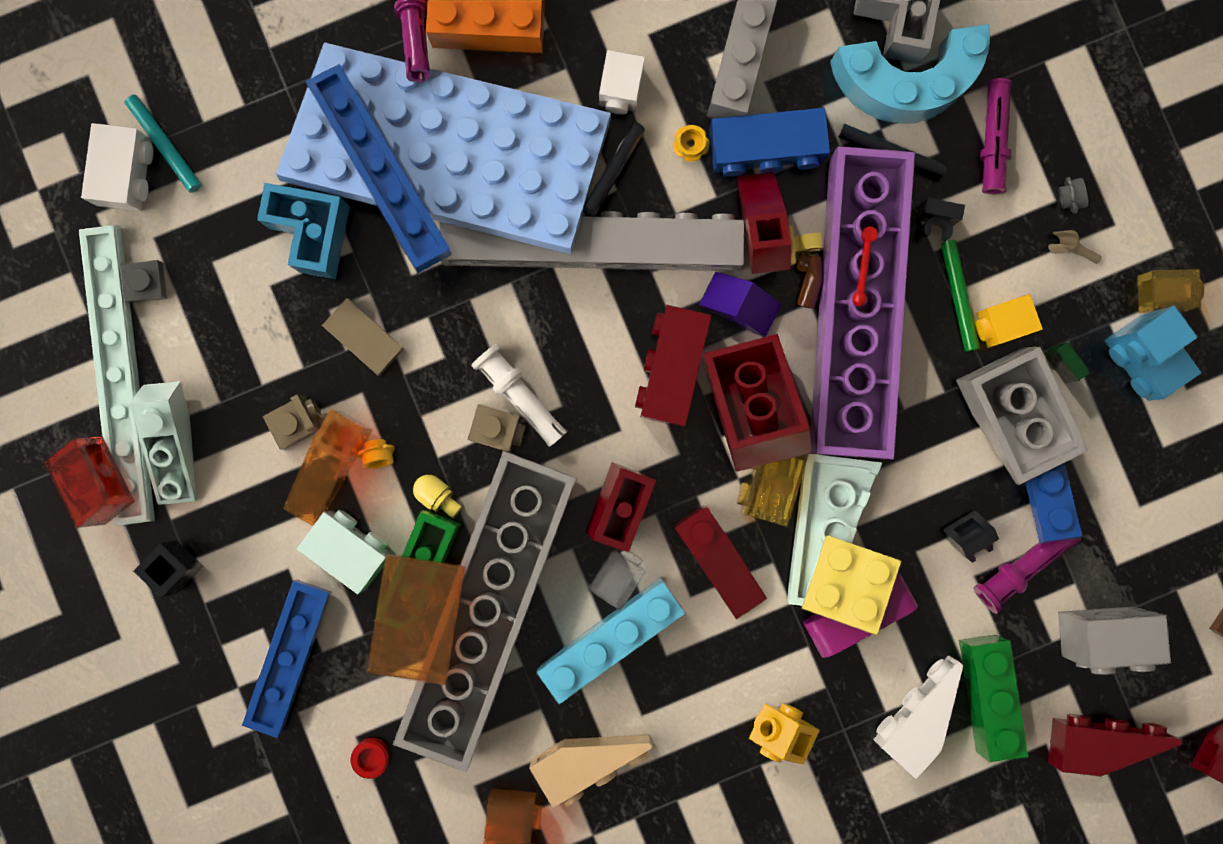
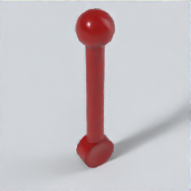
M871 226L866 227L861 232L864 247L857 292L852 296V302L856 306H864L867 303L865 286L871 246L878 236L877 230Z

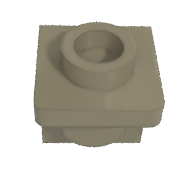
M299 394L291 397V402L263 416L280 450H284L323 429L319 421L323 416L317 403L312 398L308 400L306 396Z
M478 404L467 440L512 453L514 446H521L526 425L520 424L522 417L519 415Z

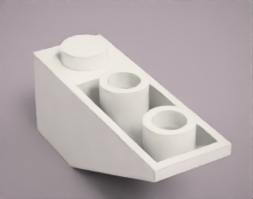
M950 656L945 660L940 659L932 665L927 673L929 678L920 688L915 687L906 694L902 700L903 707L894 717L890 715L880 723L876 731L878 735L874 738V741L915 779L921 775L943 748L963 668L959 661Z

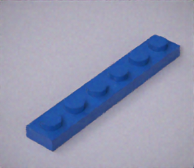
M338 64L305 81L417 274L450 257L452 253L341 65Z

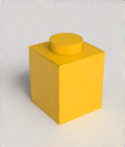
M1030 294L976 313L978 319L975 321L977 334L982 341H986L988 348L1042 330Z

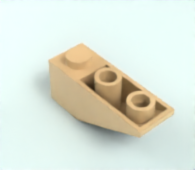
M649 735L564 739L532 758L529 768L553 808L561 803L564 806H569L584 795L582 790L594 783L597 786H602L612 780L617 775L615 770L627 763L632 767L645 760L649 756L648 750L653 748L652 741Z

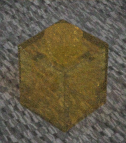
M1200 269L1153 270L1138 276L1139 313H1149L1174 305L1179 312L1201 307V301L1204 297V284L1200 280Z

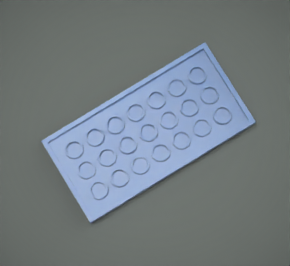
M328 43L323 44L311 78L338 64L341 65L433 220L571 255L583 216V207L589 196L610 125L611 113L430 69L431 76L429 79L425 78L424 82H411L406 78L405 62ZM307 88L276 176L282 182L377 205L309 88Z

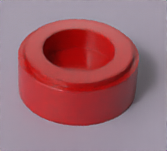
M364 739L358 743L351 753V767L362 778H376L388 767L391 758L390 750L380 739Z

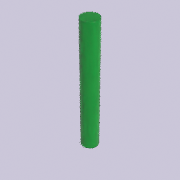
M956 240L942 242L941 247L965 352L980 349Z

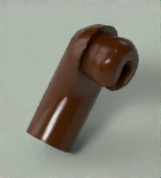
M802 252L796 267L799 271L806 272L797 304L813 309L823 284V259L817 253L812 255L809 252Z

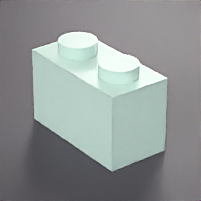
M338 510L336 513L334 511L323 512L297 547V550L353 592L360 594L367 590L392 554L385 550L387 543L371 532L365 535L355 527L357 521L342 510Z

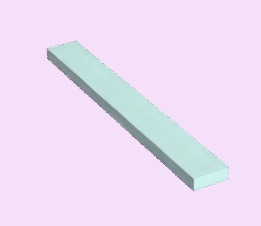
M110 225L79 229L113 526L155 521L150 475L129 405L140 390L131 308L130 303L124 300L120 265L125 264L121 227Z

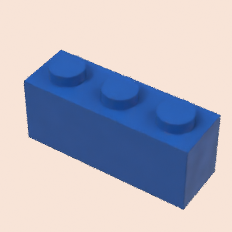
M825 108L714 118L709 128L713 173L723 172V176L726 177L743 175L746 173L745 170L760 168L761 173L778 172L783 169V166L797 165L798 169H812L819 167L820 162H824L830 153Z

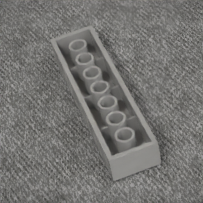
M503 451L393 745L467 772L575 486L576 477Z

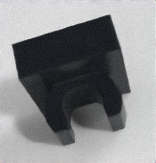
M928 197L918 206L916 220L924 221L920 231L921 237L927 238L931 233L932 225H938L942 229L941 241H947L952 236L953 226L963 220L965 205Z
M975 510L943 529L947 540L972 563L976 561L974 554L984 548L988 552L993 551V543L999 540L995 528Z

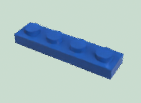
M297 579L292 582L242 726L276 738L282 735L332 591Z

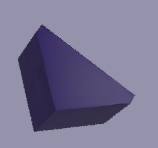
M715 272L698 306L754 334L766 337L782 304L753 282Z

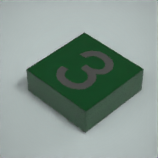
M1068 342L1055 345L1043 353L1064 383L1080 381L1090 374L1086 365Z

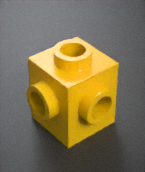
M782 703L779 708L764 704L762 711L755 719L754 728L749 739L762 746L760 753L773 761L781 763L782 760L804 765L820 730L802 720L803 712L793 706Z

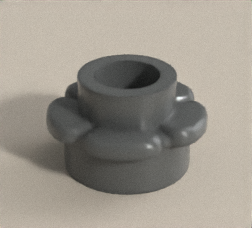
M1067 177L1065 179V186L1059 187L1060 202L1063 209L1070 208L1071 212L1075 214L1078 212V209L1088 207L1087 190L1083 178L1071 180L1070 177Z

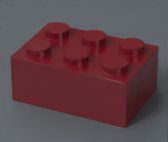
M778 334L703 353L708 380L736 472L811 453L810 427Z

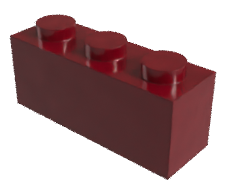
M666 305L664 314H656L652 335L659 336L656 350L648 349L643 371L650 372L647 387L639 386L635 408L642 409L640 418L685 427L711 315L671 305Z

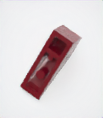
M702 505L673 525L735 619H738L767 599L707 506Z

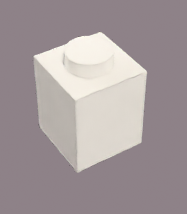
M607 50L599 92V106H605L607 111L615 114H627V111L636 112L644 69L643 56Z

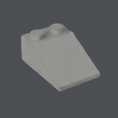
M1023 347L956 380L972 415L1016 484L1020 485L1088 451L1040 347Z

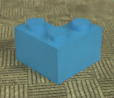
M264 183L257 221L271 230L293 233L288 266L300 273L336 279L350 206L339 196Z
M1175 305L1142 314L1104 340L1110 348L1109 354L1112 360L1118 366L1124 367L1132 378L1131 385L1135 392L1141 397L1146 398L1147 401L1165 399L1201 374L1199 368L1184 349L1186 345L1198 337Z

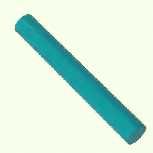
M131 95L124 101L125 105L188 192L193 193L200 189L202 184L137 95Z

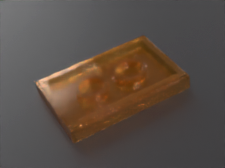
M392 554L386 555L367 673L442 685L447 683L465 566Z

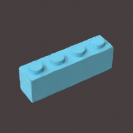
M660 578L541 663L537 674L558 704H560L676 621L685 612Z

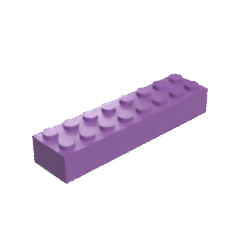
M838 146L830 157L823 246V284L820 290L811 415L810 454L894 459L915 152ZM871 226L877 230L878 236L871 246L865 286L867 303L864 306H856L852 302V296L857 292L864 247L861 232L866 227Z

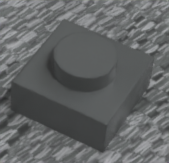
M153 260L120 265L125 302L131 304L167 299L163 262Z

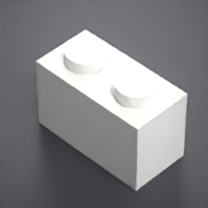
M92 123L81 198L100 207L141 211L142 201H145L148 195L146 172L147 165L153 159L151 139L135 128Z

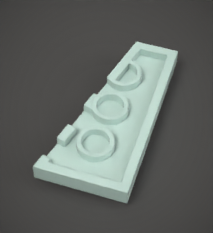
M810 453L805 454L787 596L788 604L803 605L826 535L852 543L862 510L866 507L871 494L870 489L875 476L878 475L881 468V462Z

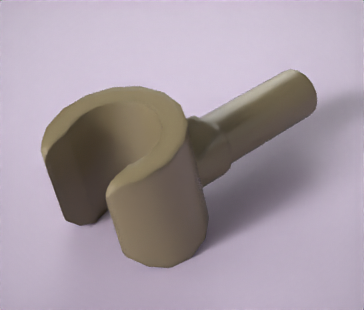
M1076 231L1053 232L1054 235L1059 237L1060 244L1049 245V250L1052 253H1074L1095 264L1101 261V255L1080 244Z

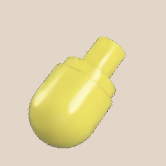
M423 475L416 480L413 487L414 496L430 511L434 510L437 513L443 510L450 517L454 518L462 509V506L451 498L453 492L449 489L450 487L438 477Z

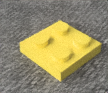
M826 535L801 609L877 635L901 561Z

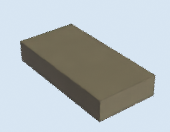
M348 298L322 325L378 376H381L405 349Z

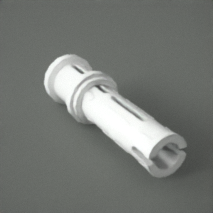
M497 344L493 345L476 359L471 366L475 370H481L494 385L492 390L496 394H504L547 443L548 447H550L567 431L555 420L546 407L520 379L522 377L521 371L518 368L513 369L499 353L500 347Z

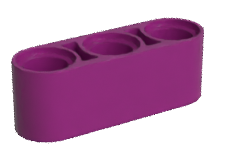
M900 572L897 573L879 630L907 616L918 608V604ZM814 614L804 622V626L822 658L835 655L872 635L818 614Z

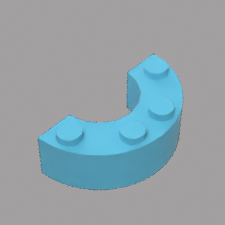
M989 24L951 30L939 45V60L936 66L920 73L904 72L891 66L881 55L876 41L838 47L831 60L832 71L845 96L866 114L892 123L906 124L925 121L951 107L977 79L988 55L990 44Z

